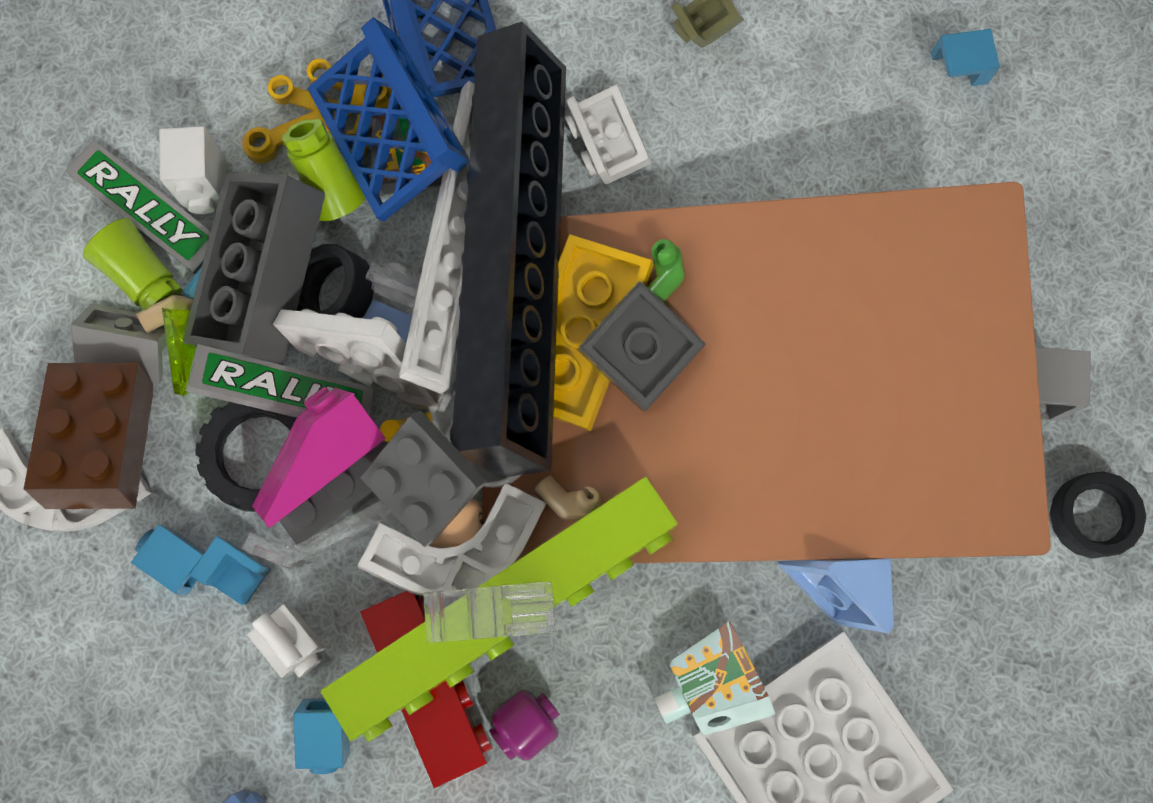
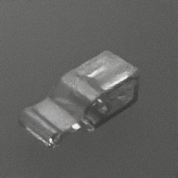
M552 581L424 593L426 643L556 633Z

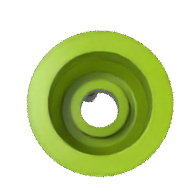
M318 118L313 120L305 119L289 127V130L282 135V140L288 150L287 156L300 182L326 193L319 221L335 220L357 209L364 202L365 196L339 151L331 133L326 131L323 122Z
M121 218L106 225L89 240L83 250V258L105 274L136 306H141L143 310L172 295L180 296L183 290L173 279V274L146 243L131 218Z

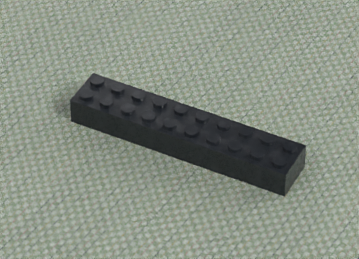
M521 21L479 35L477 39V54L474 59L475 85L472 95V131L469 135L471 147L469 171L467 173V209L464 214L465 240L464 252L461 256L463 271L461 294L459 296V333L456 339V380L453 384L454 411L453 425L450 429L452 445L468 461L502 477L551 471L566 66Z

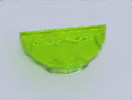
M162 308L174 394L185 396L190 393L186 392L196 349V346L182 343L190 311L181 308Z

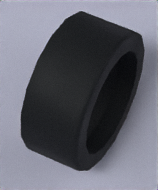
M322 244L313 248L296 311L309 309L318 314L336 315L337 313H344L353 318H363L372 302L375 290L374 273L365 259L338 244ZM344 266L345 281L339 297L329 308L321 311L319 295L325 279L334 269Z
M1101 471L1077 476L1063 484L1053 497L1050 518L1053 531L1065 547L1077 555L1093 559L1120 555L1134 547L1144 533L1146 512L1143 499L1131 483L1119 475ZM1098 489L1105 491L1113 496L1120 506L1122 514L1121 528L1114 537L1107 541L1097 542L1088 539L1075 524L1073 515L1074 502L1078 495L1086 490Z

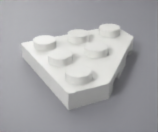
M281 309L273 322V325L297 350L313 358L316 352H318L327 360L341 364L338 371L368 386H371L374 380L382 388L395 392L394 399L409 407L445 412L452 398L447 391L440 394L399 378L406 343L397 333L396 326L386 319L380 317H373L372 319L353 318L344 313H337L336 315L318 314L309 309H303L302 311Z

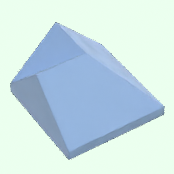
M891 559L778 562V565L837 625L887 634L894 627Z

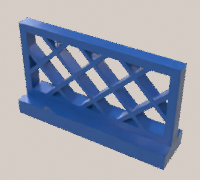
M382 0L390 29L398 34L433 97L460 93L468 81L475 84V69L471 65L477 54V39L460 29L468 16L484 23L485 33L497 30L488 0H470L469 4L462 0H435L428 11L413 3L412 0ZM443 2L462 12L454 26L435 15ZM477 2H478L480 11L474 8V6L476 5ZM417 17H419V18L422 19V21L420 22V24H419V22H418ZM428 24L448 34L439 48L423 39L422 33ZM454 38L474 49L465 63L445 52ZM428 53L434 56L431 61L429 59ZM440 60L459 71L454 80L436 83L433 70Z
M372 17L361 27L365 38L307 89L376 218L384 222L448 169L451 168L458 173L470 163V159L398 34ZM371 53L374 60L370 77L357 76L360 62ZM337 82L343 83L338 104L329 103L324 93ZM355 84L368 85L363 106L350 105ZM380 86L390 87L392 90L388 109L375 108ZM348 113L361 114L356 136L346 135L344 131ZM372 116L386 117L381 139L368 137ZM397 118L408 119L410 122L406 142L393 140ZM366 145L379 146L373 169L364 168L361 163ZM390 148L404 149L399 172L385 170ZM416 151L427 152L432 164L420 174H411ZM383 178L397 179L394 195L383 203L379 196Z

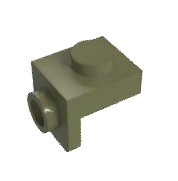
M694 0L687 6L682 5L678 1L671 6L678 18L673 24L681 38L686 43L691 40L701 48L713 43L744 21L733 0Z

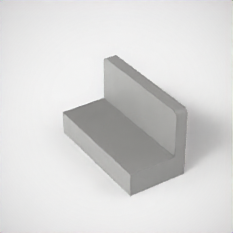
M90 303L71 324L74 362H138L151 382L158 385L163 377L162 351L173 338L175 324L167 323L146 333L136 316L138 312Z

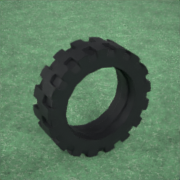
M228 402L229 404L223 408L220 406L215 408L210 414L212 419L208 424L203 423L199 434L202 435L201 442L196 443L195 455L199 457L200 463L197 464V470L199 475L204 478L207 489L222 502L242 511L256 512L252 505L260 489L253 490L240 486L230 478L224 466L223 450L227 437L236 426L251 418L267 417L279 420L289 431L297 418Z

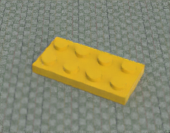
M569 234L558 262L559 279L553 418L591 431L610 381L576 349L637 282L641 281L647 286L654 264L650 259Z

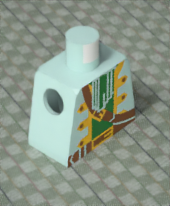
M731 621L722 625L674 658L669 665L679 687L654 698L666 724L692 713L701 733L706 735L775 714L769 695Z

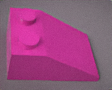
M324 387L304 402L307 409L298 415L252 505V508L269 528L386 439L353 393L338 388L329 391L327 387Z

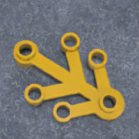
M317 58L308 64L306 72L311 84L318 79L314 77V73L317 70H328L331 68L327 60ZM277 75L270 79L267 86L273 101L280 105L289 103L312 112L270 130L264 127L253 128L245 134L242 146L250 160L263 164L270 162L276 157L279 146L284 144L282 135L289 130V127L300 121L318 118L323 122L326 131L331 132L309 91L295 87L287 76ZM337 82L332 87L341 91L343 83ZM355 84L350 105L363 106L368 85ZM279 86H288L286 93L281 95L275 93ZM380 86L379 88L383 91L377 96L375 108L388 109V96L392 90L390 87ZM327 98L329 103L338 104L339 100ZM358 114L353 130L346 131V135L356 136L361 114ZM371 120V124H370V129H369L368 136H369L370 131H371V129H372V120ZM260 137L266 139L263 146L257 148L252 146L255 139ZM367 145L365 146V150H364L363 156H364V155L366 154V152H367Z

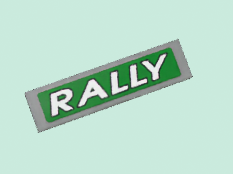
M93 140L65 170L73 179L120 216L131 218L139 231L191 272L196 274L202 267L211 231L98 142Z
M198 344L194 352L186 392L297 418L300 413L307 409L304 402L324 387H327L329 391L338 388L353 393L370 416L375 388Z

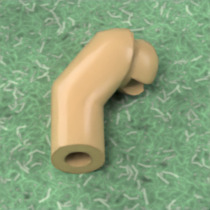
M172 295L136 313V316L146 333L167 323L187 326L193 300L179 295Z
M551 475L544 478L535 488V492L563 520L582 519L601 506V495L595 488L588 486L584 487V490L566 492Z

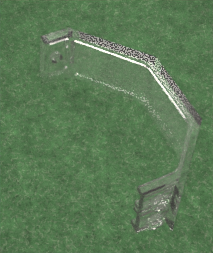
M373 261L366 279L373 282L371 288L374 293L379 294L378 301L413 314L423 262H421L416 276L412 277L413 272L403 265L389 261L384 266ZM457 351L449 388L444 392L431 421L450 442V429L453 425V384L456 380ZM379 501L295 546H284L249 532L242 550L282 567L305 573L371 540L380 523L391 529L402 523L382 501Z

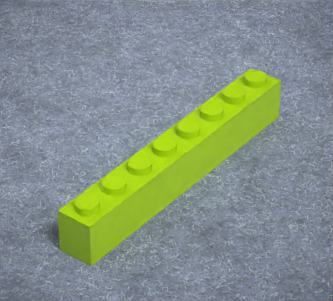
M645 476L320 690L350 742L364 735L369 743L393 727L388 718L404 708L411 715L434 699L429 691L444 681L451 688L473 674L475 671L470 664L483 655L487 654L492 661L512 648L515 644L510 637L525 627L533 634L554 620L555 617L551 610L567 600L571 607L575 606L595 592L590 584L605 574L612 581L632 568L634 564L630 558L644 548L651 555L673 540L669 532L678 523Z

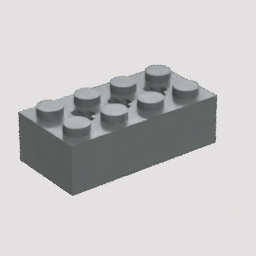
M226 172L182 343L196 347L200 344L283 365L289 341L273 325V322L281 309L297 310L326 193L288 175Z

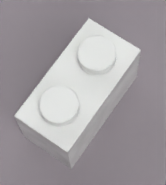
M204 126L159 129L160 181L184 209H188L189 212L194 214L213 213L215 207L218 206L227 172L226 157Z

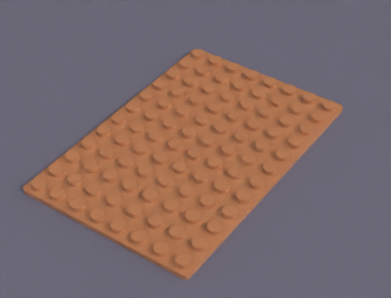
M1001 182L561 216L559 260L569 234L650 259L653 264L654 258L652 257L651 250L657 241L668 239L678 246L683 257L685 278L664 304L706 345L647 411L642 412L610 382L591 431L553 418L551 471L524 474L509 485L543 501L535 492V488L544 478L551 475L566 492L584 490V487L588 486L595 488L601 495V505H603L646 476L678 525L669 532L673 537L671 542L651 555L644 548L630 558L633 564L1042 556L1049 552L1051 542L1024 189L1020 183ZM655 265L646 287L656 278ZM503 486L495 488L483 487V525ZM545 504L523 551L516 561L580 519L563 520Z

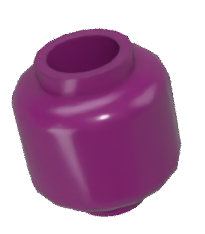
M520 690L494 710L491 717L494 726L489 732L510 760L517 756L519 759L529 761L558 737V728L553 720L560 714L544 693H541L536 698L531 692Z

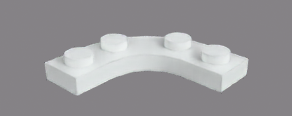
M4 428L0 429V510L18 522L39 529L69 532L99 525L126 510L44 509L23 490L28 462L10 431ZM142 475L140 477L137 502L152 493Z
M506 483L485 524L475 537L460 546L441 549L428 545L423 547L421 543L380 523L358 563V568L398 588L421 596L449 598L468 594L516 561L523 551L546 503Z

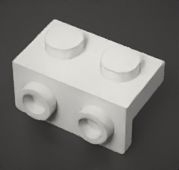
M617 84L579 103L574 96L566 99L571 113L565 115V119L574 138L582 136L587 150L581 152V156L591 176L598 173L605 185L651 164V160Z

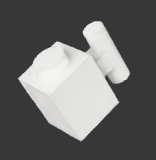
M283 604L271 615L265 613L252 623L254 629L247 636L281 678H289L296 674L300 679L321 662L317 654L326 648L325 645L292 605Z

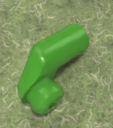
M668 239L659 240L652 247L651 253L654 258L656 278L647 287L663 303L682 284L685 278L681 250Z

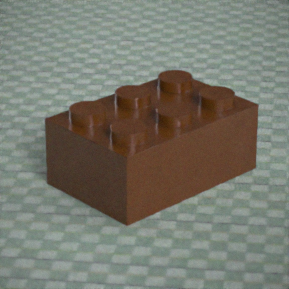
M138 362L48 363L23 488L44 509H136L153 399V383Z

